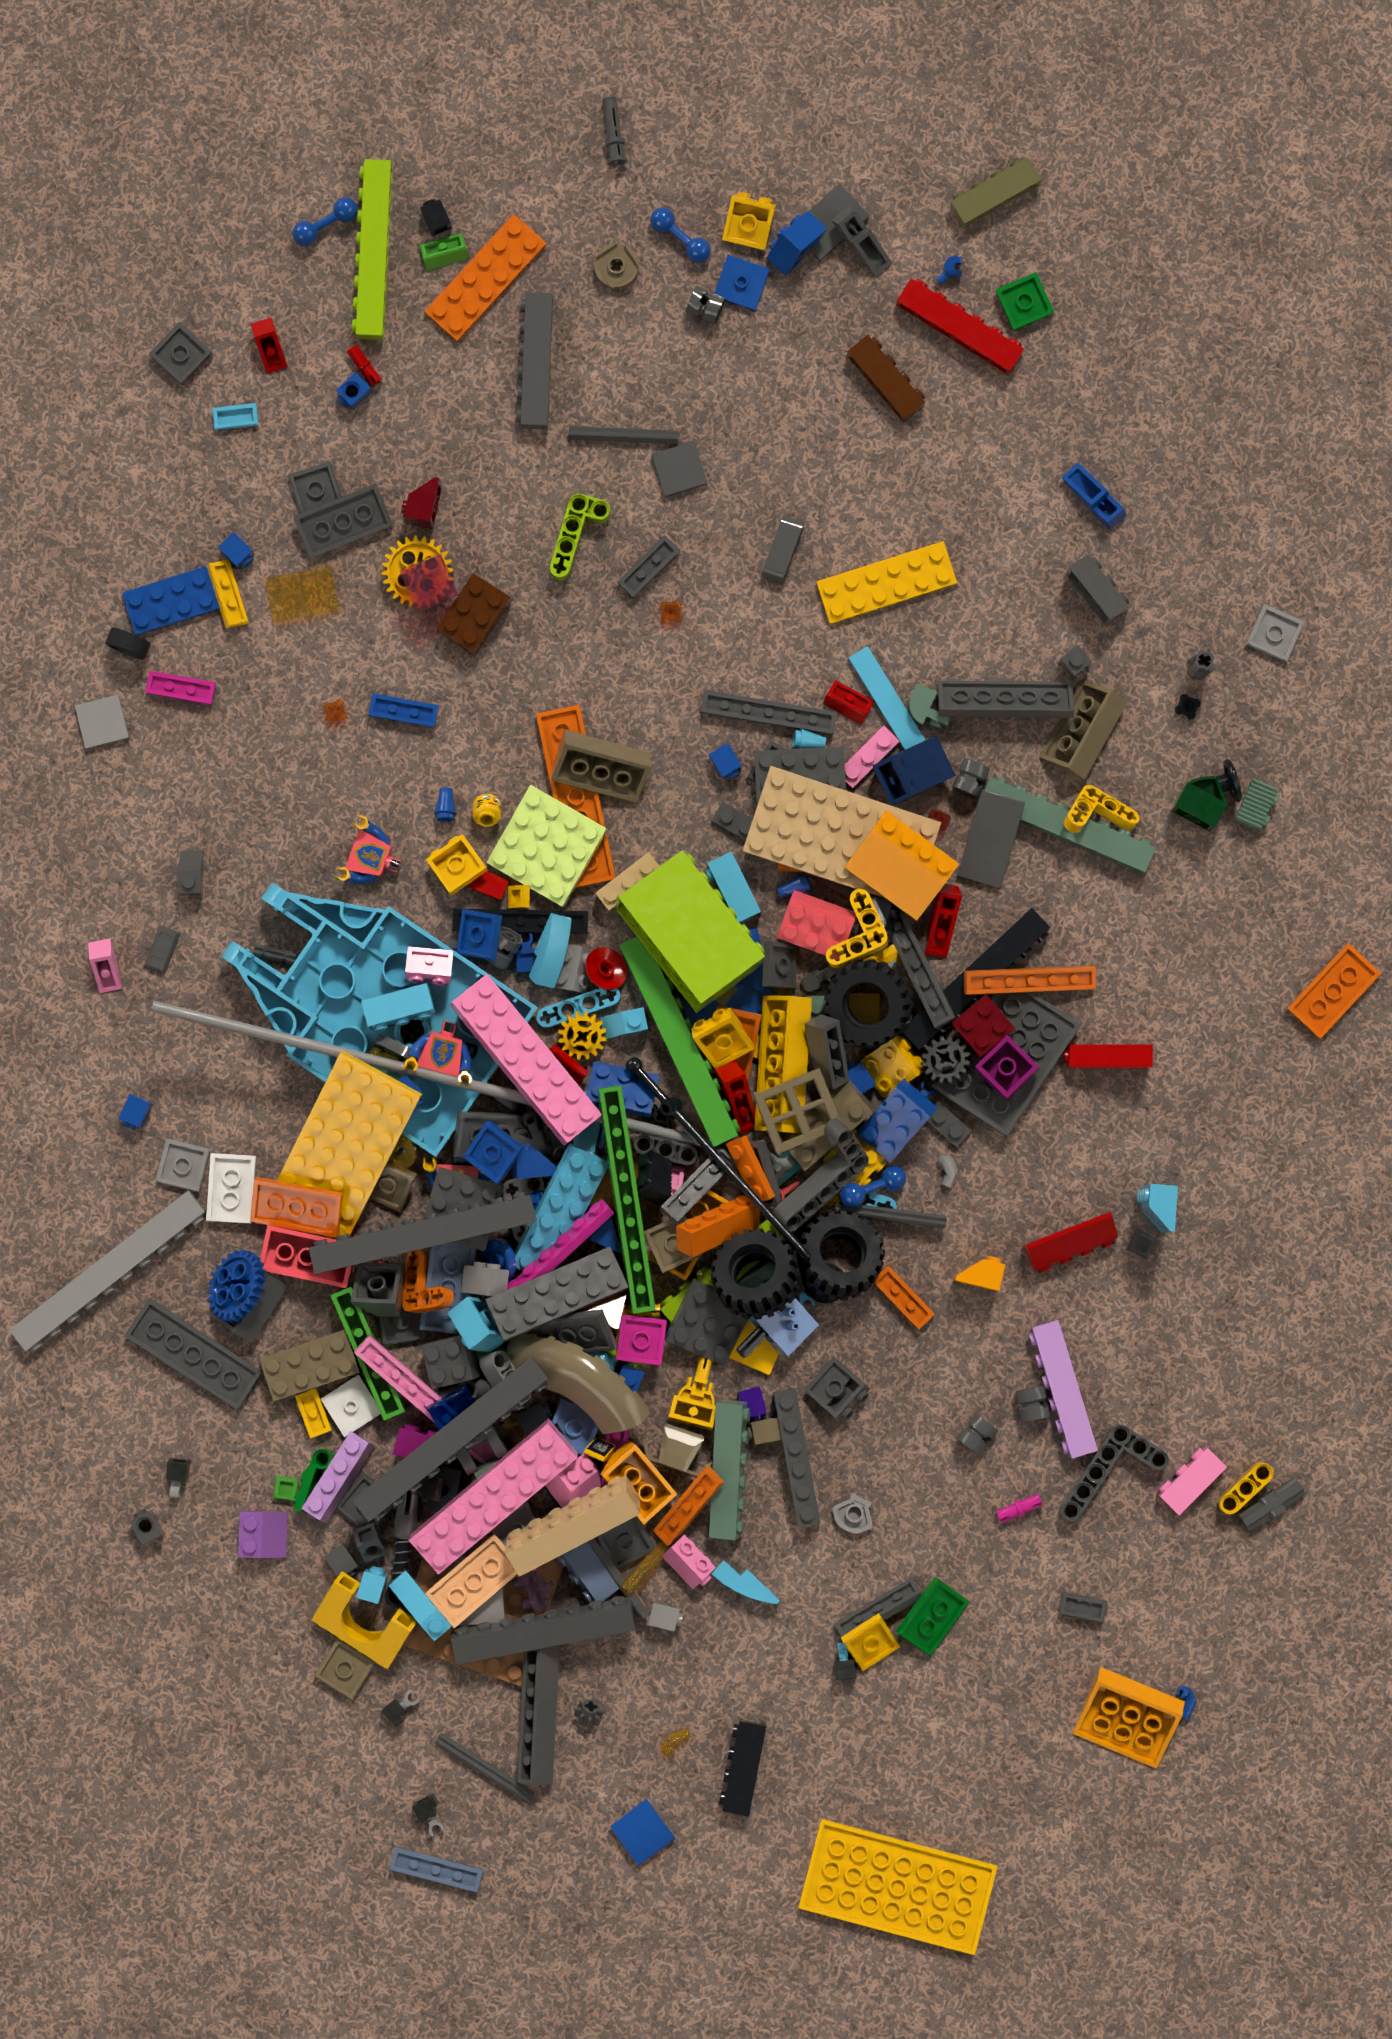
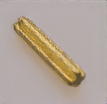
M662 1540L659 1541L621 1584V1590L630 1595L663 1558L662 1556L670 1549V1546H667Z

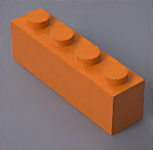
M743 1195L710 1211H705L697 1217L688 1219L676 1226L677 1250L693 1258L721 1245L725 1240L730 1241L732 1239L731 1236L735 1233L741 1235L743 1230H754L759 1227V1210Z

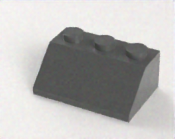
M1087 555L1068 568L1066 576L1107 627L1130 608L1128 606L1129 600L1122 592L1120 594L1114 588L1116 584L1109 575L1105 576L1100 570L1102 566L1095 557L1091 558Z
M267 1271L262 1276L267 1279L266 1282L262 1283V1287L265 1288L264 1291H260L262 1299L256 1300L257 1307H251L252 1314L246 1312V1319L240 1318L239 1322L233 1321L231 1323L217 1318L218 1316L211 1315L213 1319L234 1334L251 1343L259 1335L288 1286Z

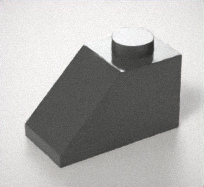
M203 851L180 852L177 893L179 895L203 896Z

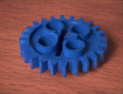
M243 1249L241 1251L234 1250V1254L228 1253L227 1259H221V1266L216 1265L218 1271L211 1274L214 1280L208 1283L212 1285V1288L207 1291V1293L211 1294L207 1301L212 1303L209 1309L214 1310L212 1314L218 1316L217 1318L231 1323L233 1321L239 1322L240 1318L246 1319V1312L252 1314V1306H258L256 1300L262 1299L260 1291L265 1290L262 1287V1283L266 1282L267 1279L262 1277L266 1273V1270L262 1269L264 1263L260 1262L261 1258L256 1256L255 1253Z

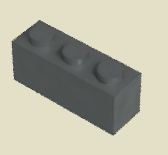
M820 1014L804 1023L812 1069L820 1068L827 1088L834 1090L850 1081L839 1020Z

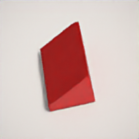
M837 680L834 681L823 701L825 706L860 725L874 703L870 698Z
M485 872L465 887L502 901L510 880L490 872Z

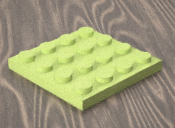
M530 785L486 863L520 883L530 885V888L564 907L608 829Z

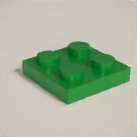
M1037 272L995 290L1013 332L1054 314V310Z

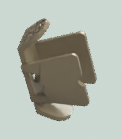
M665 1424L659 1459L649 1456L646 1437L643 1438L646 1457L653 1464L697 1478L705 1467L713 1466L712 1460L698 1473L690 1470L704 1444V1437L702 1435Z

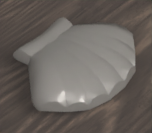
M852 1493L849 1500L839 1503L832 1508L837 1525L855 1534L871 1529L872 1520L868 1508L872 1502Z

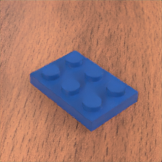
M594 1061L586 1095L591 1102L599 1107L597 1088L621 1085L625 1112L650 1118L655 1095L638 1076L628 1073L625 1067ZM646 1072L658 1085L660 1075Z

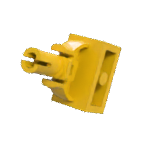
M699 1357L692 1387L690 1386L692 1377H687L686 1385L672 1398L667 1420L711 1431L716 1413L715 1399L712 1393L714 1383H709L707 1391L706 1386L713 1360L707 1359L705 1369H703L705 1358Z

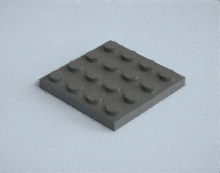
M844 747L754 751L756 807L770 766L846 790Z

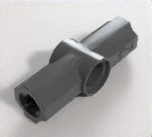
M1202 650L1186 661L1189 665L1187 673L1191 679L1201 680L1215 670L1213 666L1215 658L1211 652Z
M1293 1477L1276 1490L1272 1489L1258 1498V1502L1238 1514L1247 1530L1251 1531L1267 1519H1272L1287 1509L1288 1505L1306 1493L1297 1479Z

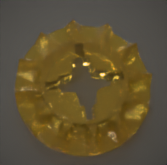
M404 1134L401 1135L388 1161L391 1165L399 1169H405L414 1164L417 1158L415 1153L417 1147H413L412 1139L408 1140ZM403 1147V1153L397 1156L396 1154L398 1153L399 1148Z

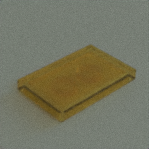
M332 566L266 578L274 623L340 611Z

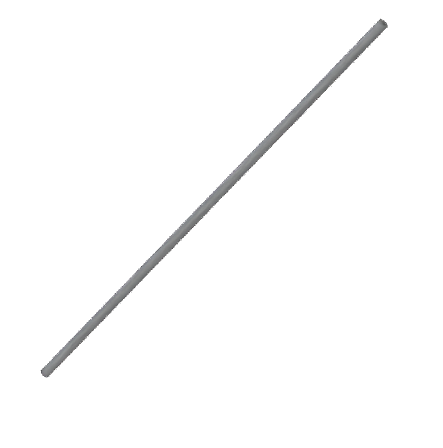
M158 1001L153 1002L151 1012L337 1058L343 1050L373 1067L530 1105L520 1091L476 1080H472L470 1087H468V1081L465 1079L461 1080V1084L458 1086V1077L421 1067H418L414 1074H411L413 1067L407 1065L405 1070H403L404 1062ZM601 1116L595 1122L602 1123ZM626 1118L628 1130L702 1148L689 1133Z

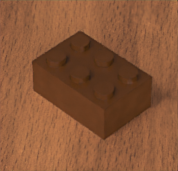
M473 573L436 630L451 642L476 656L512 602L511 597Z

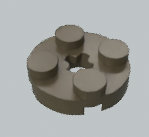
M615 243L606 245L596 256L595 274L598 280L610 289L625 288L638 275V258L635 252L626 245H617ZM613 261H616V263L621 262L623 264L620 267V271H613L611 269L613 267Z

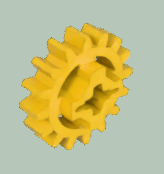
M576 1011V1017L574 1018L570 1014L567 1015L569 1021L561 1022V1025L565 1028L558 1030V1033L563 1035L558 1041L565 1043L562 1050L569 1049L570 1057L574 1053L577 1054V1060H580L581 1055H585V1058L589 1059L590 1053L597 1056L596 1049L604 1048L600 1042L607 1039V1037L601 1035L606 1032V1028H600L603 1021L599 1020L596 1022V1014L589 1017L588 1011H585L582 1016H580L579 1011ZM579 1021H587L590 1022V1024L582 1025L579 1023ZM571 1026L574 1032L573 1036L568 1039L567 1032ZM578 1031L588 1032L586 1034L587 1039H578ZM597 1031L598 1037L594 1044L591 1037ZM581 1045L584 1046L586 1049H577L575 1048V1046Z

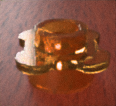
M678 600L668 603L664 601L660 604V609L662 610L661 621L667 624L669 621L679 623L682 621L683 616L680 613L681 602Z
M338 699L336 702H325L323 704V709L327 715L325 718L327 723L332 724L334 721L346 720L347 713L344 712L345 703L343 700Z

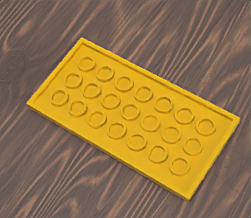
M342 1050L277 1181L343 1193L339 1236L349 1234L350 1238L422 1094Z
M821 1818L798 1908L975 1955L998 1866Z

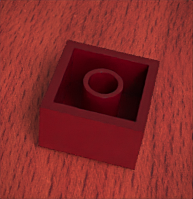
M987 994L952 1022V1028L980 1061L1006 1035L1010 1037L1015 1033V1027Z

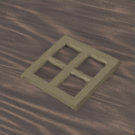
M820 1068L762 1092L753 1093L776 1154L779 1156L784 1151L825 1135V1125L810 1130L804 1115L805 1111L824 1104L829 1119L837 1118L840 1120ZM814 1080L821 1098L801 1106L794 1088ZM785 1092L792 1110L772 1118L765 1100ZM795 1116L802 1134L782 1142L775 1124Z

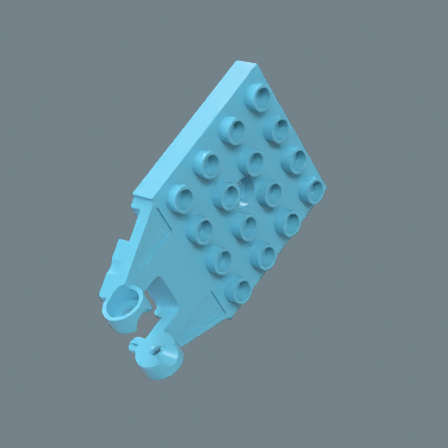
M271 882L260 899L274 907L276 912L280 911L312 933L311 939L287 974L283 975L250 953V949H244L234 941L230 942L221 955L222 958L238 969L276 1031L388 1059L392 1058L377 1051L373 1045L379 1035L388 1036L402 1043L401 1027L393 1024L387 1026L388 1029L384 1031H370L361 1001L427 983L436 1013L431 1014L432 1017L421 1022L424 1027V1034H429L431 1030L441 1032L444 1020L456 1023L454 1036L462 1038V1043L478 1045L477 1056L471 1060L470 1075L472 1080L487 1083L498 1068V1064L450 1007L452 1001L488 973L389 906L386 909L370 908L341 901L289 893ZM408 947L453 951L450 984L437 986L432 984V982L415 984L405 980ZM489 975L528 1023L538 1007ZM409 1043L406 1044V1046H408L409 1048H411L413 1045ZM284 1045L288 1050L287 1057L326 1082L337 1057ZM374 1067L396 1080H399L404 1075ZM406 1075L424 1093L421 1097L424 1101L414 1110L402 1135L437 1157L455 1131L457 1111L468 1112L480 1093Z

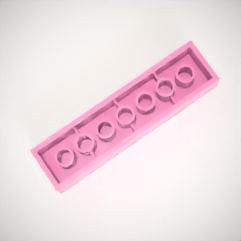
M488 974L452 1001L450 1007L564 1146L602 1115Z
M548 1418L411 1533L409 1537L410 1543L439 1575L578 1458V1452Z

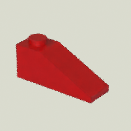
M944 884L932 900L925 954L947 957L962 899L959 886Z
M735 1060L716 1068L715 1072L718 1083L722 1089L724 1099L726 1098L731 1108L730 1114L732 1119H736L741 1130L738 1132L739 1135L754 1129L755 1107L746 1074Z

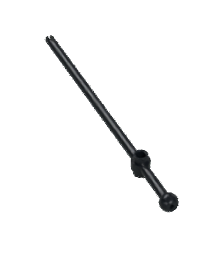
M637 1057L630 1058L625 1064V1069L630 1074H636L661 1102L660 1112L665 1116H674L804 1260H809L811 1257L810 1252L681 1112V1100L675 1097H668L642 1069L641 1060Z

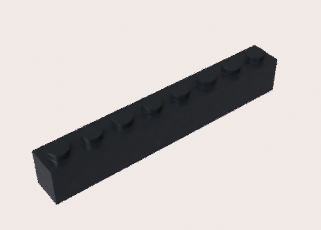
M1031 908L964 971L1013 969L1016 966L1014 961L1019 956L1024 959L1033 950L1030 946L1035 941L1040 944L1049 935L1047 930L1050 926ZM964 971L943 990L956 1018L966 1011L965 1007L970 1002L975 1004L984 996L983 994L967 995L964 993ZM924 1008L906 1025L901 1033L918 1051L921 1048L926 1050V1046L930 1047L932 1045V1038L938 1032L940 1035L945 1033L951 1025L948 1023L939 1029L934 1028Z

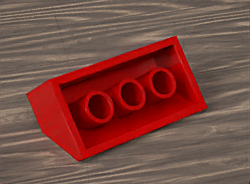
M1108 1212L1025 1244L1023 1247L1032 1270L1038 1269L1039 1273L1052 1269L1051 1264L1057 1261L1060 1262V1265L1072 1261V1256L1080 1253L1082 1257L1093 1253V1247L1101 1245L1102 1248L1115 1244L1114 1239L1119 1237L1112 1213Z

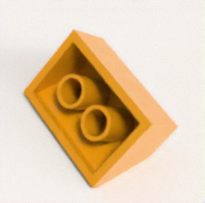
M629 1440L611 1455L601 1472V1475L607 1482L617 1476L621 1478L627 1475L640 1497V1514L636 1517L643 1525L677 1495L637 1445Z

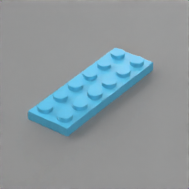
M569 1143L535 1210L538 1222L528 1224L514 1251L516 1268L523 1271L527 1265L532 1264L540 1256L543 1250L548 1249L554 1244L561 1234L567 1232L577 1219L583 1217L608 1168L607 1159Z

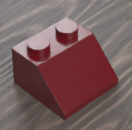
M438 477L432 478L408 494L407 500H403L401 513H403V517L408 525L429 529L434 528L442 484Z

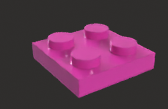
M622 1315L616 1360L661 1365L667 1320Z

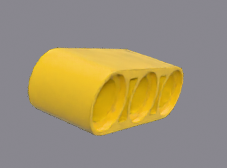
M1263 1462L1254 1464L1219 1497L1217 1502L1219 1509L1226 1514H1234L1240 1510L1273 1478L1272 1467ZM1261 1466L1267 1469V1476L1263 1479H1259L1256 1475L1257 1469ZM1243 1482H1248L1251 1485V1490L1248 1494L1240 1492V1485ZM1228 1497L1234 1500V1507L1230 1510H1226L1223 1506L1224 1500Z

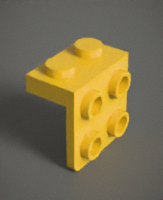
M902 1033L860 1061L876 1084L875 1088L883 1098L889 1096L903 1078L910 1082L926 1071L922 1066L923 1060L916 1055L912 1049L911 1042Z

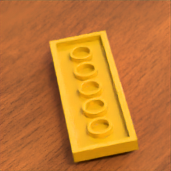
M942 541L816 581L829 624L831 625L957 585V580L945 543Z

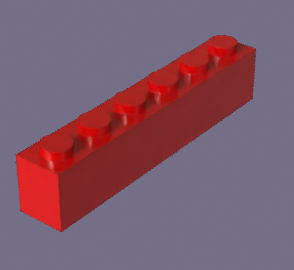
M912 278L909 280L897 299L896 306L1009 376L1024 351L1019 341L1014 338L1009 340L1003 336V332L997 327L992 326L990 328L984 324V320L975 314L971 316L966 313V309L958 303H950L941 292L935 291L934 293L927 288L928 285L922 280L917 279L915 281Z

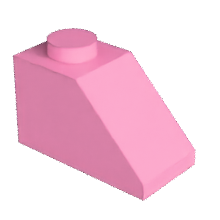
M111 939L88 943L89 961L99 992L104 993L122 989Z

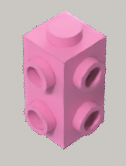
M685 1534L662 1556L692 1589L698 1584H701L703 1587L712 1578L710 1573L716 1568L710 1559L704 1556L695 1546L694 1542L688 1539Z

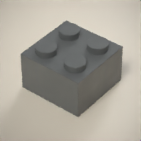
M460 1334L421 1345L432 1389L473 1380L482 1376L476 1350L466 1348L462 1343V1336Z

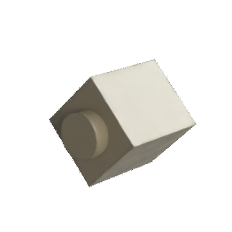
M778 1417L751 1422L752 1427H747L750 1441L754 1440L755 1445L782 1440Z

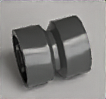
M696 286L688 302L686 313L694 317L701 315L704 321L715 325L723 308L725 297L715 293L709 295L708 290Z
M964 758L959 769L961 775L956 776L952 788L964 795L978 799L983 788L981 782L986 781L990 769L981 763Z
M501 926L496 960H485L497 968H508L514 958V954L523 943V939L512 929Z
M1044 1385L1016 1391L1017 1401L1022 1405V1408L1019 1410L1022 1422L1050 1417L1048 1404L1044 1403V1400L1047 1398Z
M975 1413L968 1422L969 1428H963L956 1439L980 1456L987 1447L986 1441H991L998 1430Z

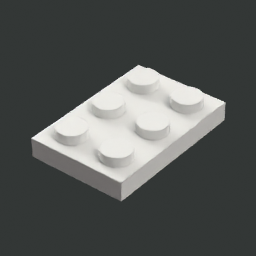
M211 1153L206 1221L252 1223L250 1222L256 1156Z

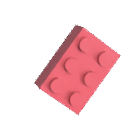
M794 890L777 938L826 956V952L830 947L848 940L856 915L854 911ZM837 952L833 953V958L840 960L839 956L841 955H838Z

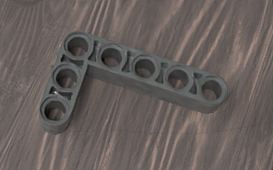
M837 1118L828 1121L824 1127V1134L836 1151V1154L776 1206L773 1211L790 1232L798 1229L868 1165L869 1158L855 1134Z
M1121 1424L1114 1425L1060 1506L1061 1516L1068 1521H1075L1081 1516L1123 1450L1155 1470H1163L1168 1466V1454L1127 1426ZM1119 1428L1124 1429L1126 1433L1122 1441H1117L1114 1437V1432ZM1137 1441H1142L1145 1445L1144 1451L1140 1454L1135 1453L1133 1450V1445ZM1106 1447H1110L1113 1450V1457L1109 1460H1104L1102 1457V1451ZM1157 1453H1160L1164 1458L1160 1466H1155L1152 1462L1153 1456ZM1094 1466H1098L1101 1470V1475L1097 1479H1092L1089 1475L1090 1469ZM1082 1485L1087 1486L1089 1489L1088 1495L1084 1498H1080L1077 1495V1489ZM1069 1504H1073L1076 1507V1514L1072 1517H1067L1064 1511L1065 1507Z

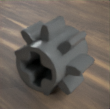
M590 1699L584 1702L579 1701L578 1707L574 1712V1716L578 1717V1724L587 1728L593 1725L598 1726L604 1711L599 1710L600 1703Z

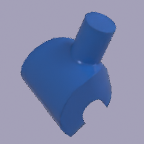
M951 256L946 260L943 268L944 271L936 278L940 285L945 283L950 277H961L962 271L956 270L954 266L962 264V257Z

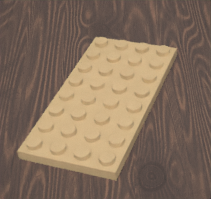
M770 766L742 852L853 889H864L871 895L884 898L844 868L879 818L887 810L933 845L941 822Z

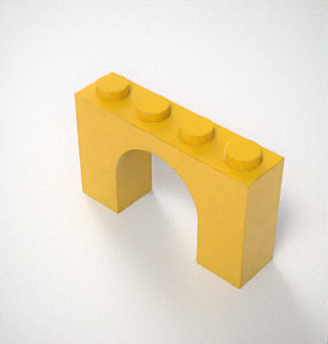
M342 1571L333 1582L314 1614L312 1621L355 1648L358 1652L363 1653L378 1665L388 1669L414 1629L417 1621L399 1608L384 1630L369 1631L360 1627L353 1620L350 1613V1602L359 1588L360 1582Z

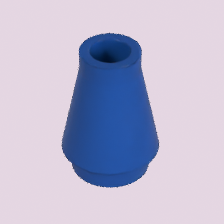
M444 787L439 789L434 812L437 821L451 822L454 821V816L457 815L452 788Z
M798 874L777 889L781 899L784 900L791 898L794 890L808 894L812 890V886L806 874Z

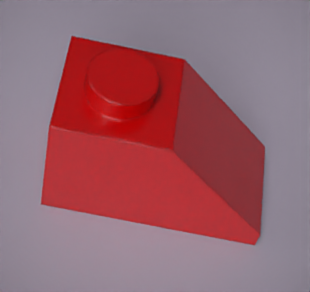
M272 317L252 323V332L266 373L287 368L288 366Z

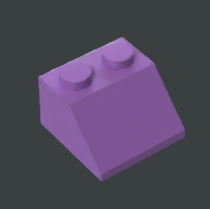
M240 1511L238 1557L286 1558L288 1512Z

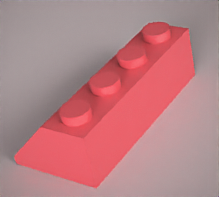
M267 1225L260 1262L264 1263L262 1269L267 1272L347 1288L354 1265L314 1274L309 1247H313V1242L327 1239V1243L336 1241V1239Z

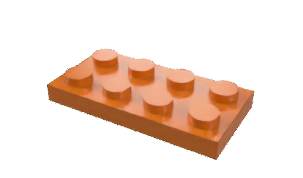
M1347 943L1288 1006L1287 1010L1318 1039H1321L1379 977L1381 972Z
M256 1177L253 1185L250 1222L335 1238L339 1236L343 1193Z

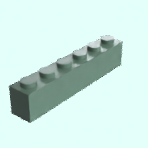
M720 1400L716 1403L713 1470L724 1481V1484L711 1498L709 1538L736 1540L744 1532V1521L741 1520V1515L745 1511L746 1500L742 1497L743 1489H746L747 1485L744 1467H747L748 1454L745 1453V1444L749 1442V1431H746V1422L750 1420V1408H747L748 1402Z

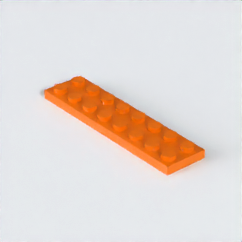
M580 705L536 713L553 798L605 827L598 792L551 780L558 746L564 730L586 735ZM607 833L575 888L608 882L615 878Z

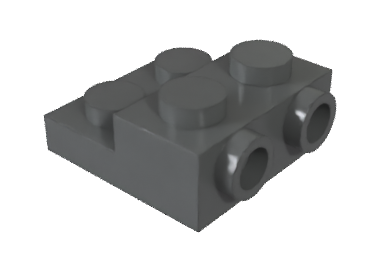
M835 1357L826 1364L804 1389L839 1422L843 1419L847 1421L851 1418L855 1405L858 1402L860 1404L865 1402L870 1390L864 1382Z

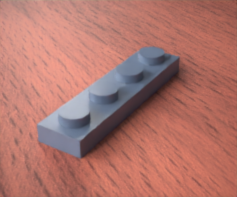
M395 1846L389 1870L473 1892H478L483 1873L481 1868Z

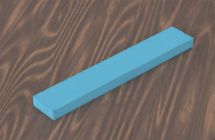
M867 646L848 658L900 741L903 749H908L925 741V738L869 647Z

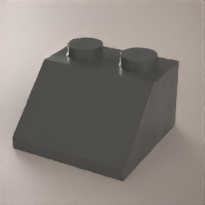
M378 1263L358 1264L351 1304L375 1316L400 1318L405 1278L403 1266L399 1264Z

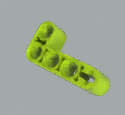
M575 494L570 498L550 564L551 575L554 579L563 581L569 577L586 520L601 524L609 520L611 511L606 501L583 494ZM576 501H582L585 503V507L578 511L573 508V504ZM603 507L607 512L604 516L598 517L594 514L595 509ZM571 522H576L579 528L574 532H570L567 529V525ZM563 544H571L573 546L572 551L569 553L562 552L560 548ZM561 558L565 559L563 566L566 571H561L560 574H557L555 567L559 568Z

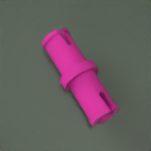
M1038 1493L1021 1501L1015 1500L1014 1504L996 1512L1001 1524L1018 1516L1024 1517L1025 1513L1043 1507Z

